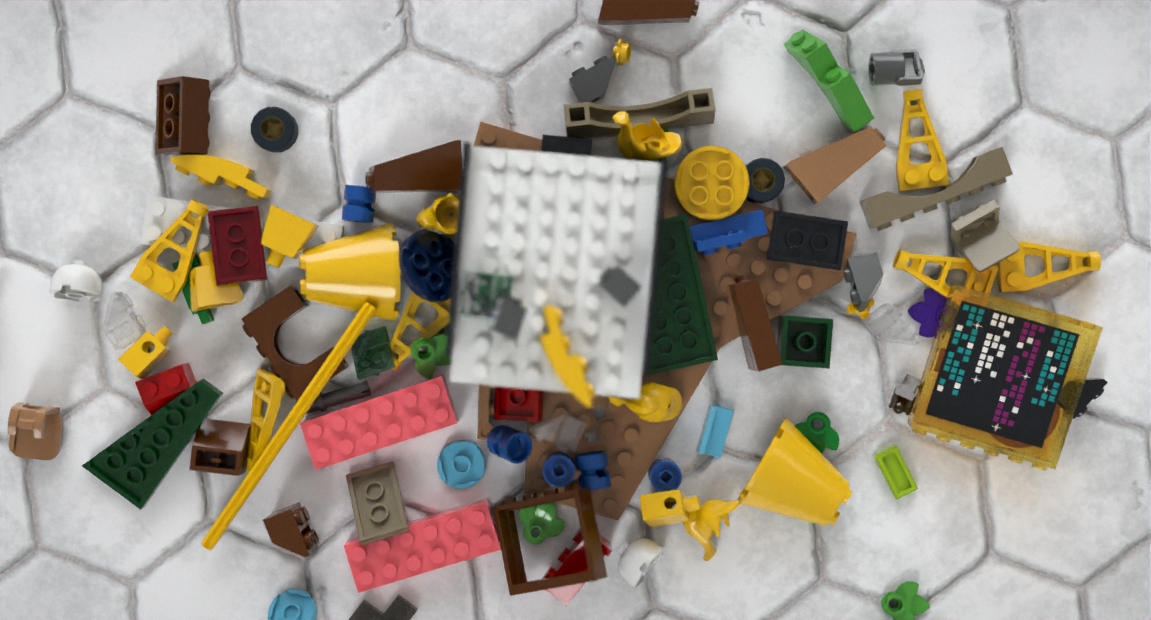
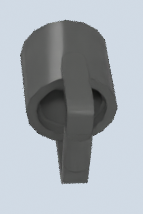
M917 50L871 53L869 57V80L872 86L897 84L898 86L920 85L923 82L925 69ZM913 58V67L917 76L905 77L904 59Z

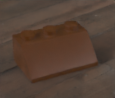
M186 76L157 80L155 154H208L210 144L208 137V124L210 122L209 98L211 95L209 80Z

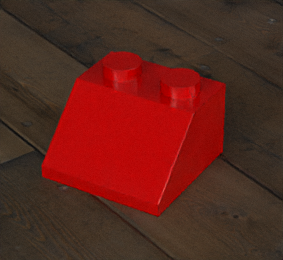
M189 363L175 366L135 382L142 402L151 415L197 383Z

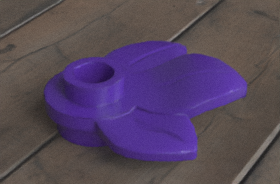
M931 288L924 290V302H918L908 309L911 318L921 323L919 335L923 337L937 336L943 328L952 327L957 317L956 309L947 304L946 297ZM944 311L948 312V318L941 320V313Z

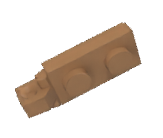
M479 384L477 439L487 440L489 433L494 428L488 420L489 416H493L494 401H489L490 391H494L495 386Z

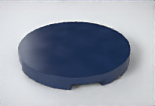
M427 229L419 230L403 242L399 253L400 271L408 287L420 298L434 303L447 301L451 295L455 243L443 233L439 234Z

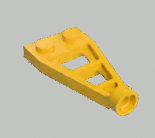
M923 89L904 91L895 166L898 192L949 185L946 159L924 103ZM917 101V104L911 105L910 102ZM912 118H920L922 120L925 130L924 136L910 137L909 121ZM923 142L927 145L931 155L928 163L914 165L909 161L912 144Z
M191 199L186 210L141 256L130 278L167 300L175 302L188 280L205 216L209 208ZM192 212L197 214L198 217H194L192 215ZM182 226L191 230V237L186 247H182L173 241V236ZM169 247L180 253L179 265L174 272L161 266L157 261L158 256Z
M1018 242L1020 245L1019 251L997 264V267H999V292L1027 291L1085 271H1099L1101 268L1100 254L1098 251L1085 253ZM1026 255H1035L1043 258L1044 271L1041 274L1033 277L1025 275L1024 257ZM1051 257H1067L1069 268L1064 271L1053 272Z
M902 249L898 250L893 261V268L907 272L959 307L961 301L985 307L999 268L992 266L983 272H977L967 258L913 254ZM909 258H910V259H911V264H910L909 266H907V264H908V262H909ZM926 262L942 266L938 280H933L923 274L922 271ZM950 269H963L967 272V277L961 291H956L946 284L945 279Z
M413 291L411 292L388 347L390 359H393L394 367H391V369L396 371L402 364V361L411 355V345H406L401 341V335L407 325L411 324L421 332L419 338L426 337L430 339L448 324L450 299L434 303L420 298ZM421 302H427L437 309L439 313L438 318L428 326H422L415 320V313ZM391 353H397L399 358H395Z
M257 368L246 464V470L248 471L252 469L269 443L280 401L285 394L284 381L267 369ZM263 400L268 403L264 418L262 417Z

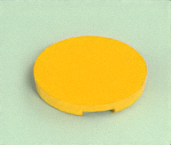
M721 146L700 147L689 153L678 166L674 182L675 192L681 205L693 216L704 220L723 219L735 213L744 203L749 191L748 171L743 161L731 150Z

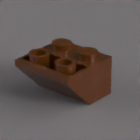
M206 418L196 432L192 444L189 470L236 476L245 473L251 424Z
M300 502L275 511L263 519L272 544L303 557L310 556L318 547V535L314 529L311 530L308 520H310L309 513L305 506H301Z

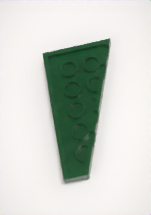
M687 214L662 219L648 374H645V376L718 360Z
M204 378L87 461L82 467L137 508L143 509L221 398L223 392Z

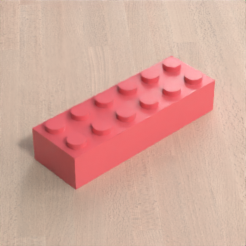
M441 375L305 420L300 423L314 468L318 470L457 424L459 418L445 376Z
M488 498L408 522L410 531L363 546L360 544L359 537L348 540L344 544L358 593L501 550L497 526Z

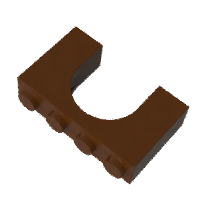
M290 285L244 316L241 320L244 323L242 328L250 338L254 337L258 343L256 348L263 358L267 357L271 362L270 369L273 374L278 378L281 377L286 384L285 391L288 396L298 401L334 347L307 364L293 363L281 353L278 346V334L282 325L308 307L298 289ZM345 359L342 360L329 380L350 367Z

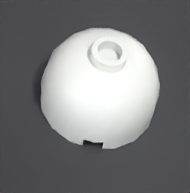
M75 260L71 264L57 269L52 276L49 294L54 293L55 298L65 301L80 302L79 299L90 297L89 302H96L102 298V280L98 272L88 267L86 262Z
M647 538L636 539L631 544L625 542L618 552L621 556L618 562V570L621 576L634 588L639 587L651 573L650 570L654 564L657 565L665 550L659 544Z

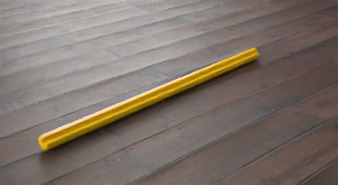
M368 302L364 303L202 540L201 545L211 551L216 546L376 312L375 306Z

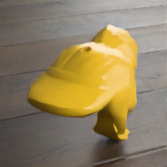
M626 111L617 112L612 117L616 124L621 125L617 144L621 154L627 160L654 161L674 155L681 149V136L673 132H664L654 118L650 119L651 125L640 123L632 126L629 114Z
M450 193L436 198L431 207H424L417 213L416 221L423 229L437 230L446 234L456 233L459 196Z
M649 382L640 386L639 399L608 396L612 404L616 406L625 404L643 421L654 423L672 420L679 415L682 407V397L677 389L655 382Z
M711 499L701 504V510L688 512L689 520L682 522L687 533L704 547L705 554L703 559L705 561H709L717 553L711 537L714 533L716 537L721 536L720 523L722 519H724L726 526L730 525L728 513L735 510L741 504L740 500L722 501Z

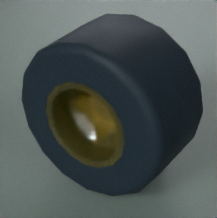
M266 107L259 110L253 117L251 135L254 142L261 148L273 153L283 152L290 149L296 142L298 125L295 118L286 110L279 107Z
M759 158L746 165L749 175V191L746 197L748 200L762 204L772 201L780 195L784 188L785 176L778 163L771 159Z

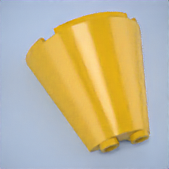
M384 224L304 249V254H299L300 269H305V279H300V294H305L306 300L356 313L360 311L364 303L368 302L377 309L372 317L396 321L399 309L395 308V302H400V266L398 241H393V235H396L394 224Z
M784 418L767 451L737 500L741 501V505L826 526L828 523L831 525L835 524L840 515V512L837 511L840 504H846L853 491L849 490L850 483L789 419Z

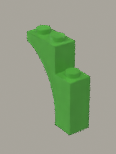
M801 30L793 34L790 40L784 43L786 50L801 64L824 93L843 126L856 133L874 119L851 73L838 66L828 45L824 41L805 30Z

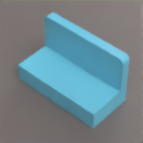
M709 404L696 449L699 454H708L721 458L734 413L733 410Z

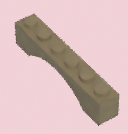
M712 88L689 90L666 100L643 105L608 106L591 102L564 104V117L567 137L589 138L619 134L621 125L616 124L612 117L621 111H626L629 114L632 126L640 123L651 125L650 119L654 118L659 123L661 129L714 124L716 110Z
M1000 147L973 157L958 179L934 194L912 197L886 191L859 201L869 229L877 227L878 231L891 227V221L900 218V221L904 222L914 218V212L923 210V213L933 211L938 208L937 203L945 201L946 204L961 200L960 195L968 192L969 196L982 192L984 191L982 186L991 183L992 187L1007 182L1005 177L1013 175L1004 149Z

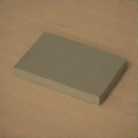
M393 461L346 475L359 541L362 546L410 531Z

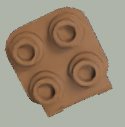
M21 402L12 406L8 418L7 432L10 435V451L21 458L52 460L56 458L60 452L63 420L59 416L60 407L35 406Z

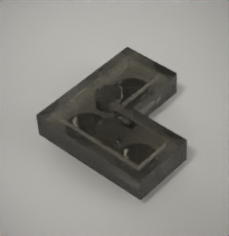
M399 594L385 613L364 599L349 620H410L418 608Z

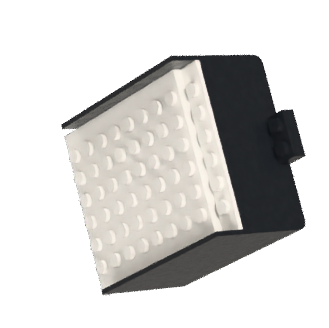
M543 135L541 152L471 146L469 142H464L445 356H452L450 382L570 392L551 366L539 335L549 333L542 307L554 304L555 309L560 308L564 324L559 325L562 335L567 334L571 349L567 350V355L578 353L579 358H585L588 372L584 373L586 384L592 383L594 394L639 399L641 373L648 374L667 160H661L660 163L591 157L592 139ZM609 266L612 269L615 266L621 267L642 286L625 307H622L599 287L602 282L599 277ZM468 273H476L477 276H483L484 274V277L489 279L490 286L486 297L490 299L493 276H496L493 300L501 297L499 290L503 288L504 277H507L506 291L509 294H506L522 300L520 306L528 308L517 339L487 328L491 317L463 314ZM487 285L478 286V297H485L483 294L487 293ZM475 300L476 306L481 307L478 300ZM487 303V304H485L483 307H484V308H487V307L490 306L491 304H490V303Z

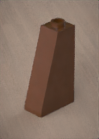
M603 0L598 24L686 23L690 21L691 16L696 17L700 2L695 0Z
M461 140L451 141L374 165L365 174L366 187H370V193L460 191L462 170Z
M749 274L734 278L736 283L730 284L729 288L748 369L759 372L783 365L758 278H750Z

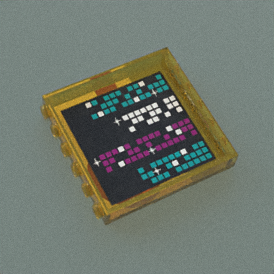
M951 283L916 393L917 397L907 423L913 428L912 431L918 434L927 435V432L936 434L937 439L945 442H950L953 439L960 441L961 446L969 449H974L975 446L984 448L985 453L993 456H998L999 453L1008 455L1009 460L1017 463H1023V460L1032 462L1033 467L1046 471L1047 467L1056 469L1103 327ZM1057 401H1059V402L1065 407V409H1063V408L1057 403Z

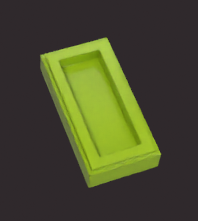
M894 444L873 455L896 500L918 489L897 445Z

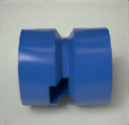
M345 185L344 200L347 201V204L343 206L341 220L373 223L375 209L371 207V204L376 201V193H370V187Z
M498 425L489 433L487 447L492 454L511 463L519 464L524 462L531 454L532 441L530 436L507 425Z
M561 451L548 455L543 465V477L546 482L557 488L565 487L571 483L575 475V465L571 456Z
M593 451L575 455L576 468L581 472L578 476L580 489L590 487V491L612 486L610 473L605 470V467L608 466L606 451Z
M662 457L656 459L648 470L649 480L655 490L659 492L676 490L682 482L681 470L669 458Z

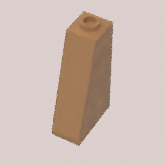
M869 127L790 161L783 168L813 204H816L887 145L883 142L885 138L882 133L876 128L873 130L872 127Z

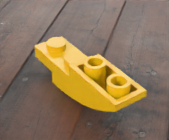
M181 155L171 157L170 162L176 164L175 169L188 176L192 172L199 176L197 181L211 187L212 183L220 186L223 178H225L223 183L235 189L238 186L247 189L246 195L258 201L261 197L268 199L272 190L251 180L255 172L254 170L223 158L206 155Z
M554 304L544 306L542 308L549 333L539 335L547 358L567 389L587 407L592 406L591 399L595 398L592 383L586 384L584 373L588 372L585 358H579L578 353L567 355V350H570L571 347L567 334L562 335L559 326L564 324L560 308L555 309Z

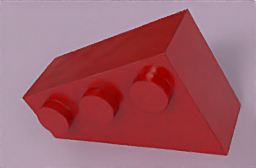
M581 528L573 536L572 540L574 543L570 549L566 547L557 558L560 562L554 569L550 567L543 578L589 570ZM599 534L603 556H609L612 552L611 542ZM585 583L546 589V591L567 606Z

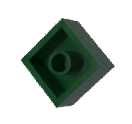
M779 315L777 347L782 364L786 366L830 369L833 319Z

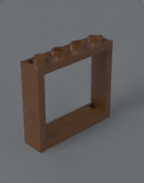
M579 484L565 486V492L559 493L558 488L543 491L544 496L537 497V493L523 495V501L517 502L516 497L503 500L504 505L493 507L510 596L591 582L608 577L590 487L580 489ZM575 498L589 570L527 581L514 510Z

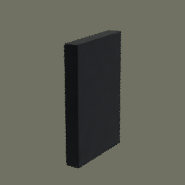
M774 210L766 259L841 270L848 221Z

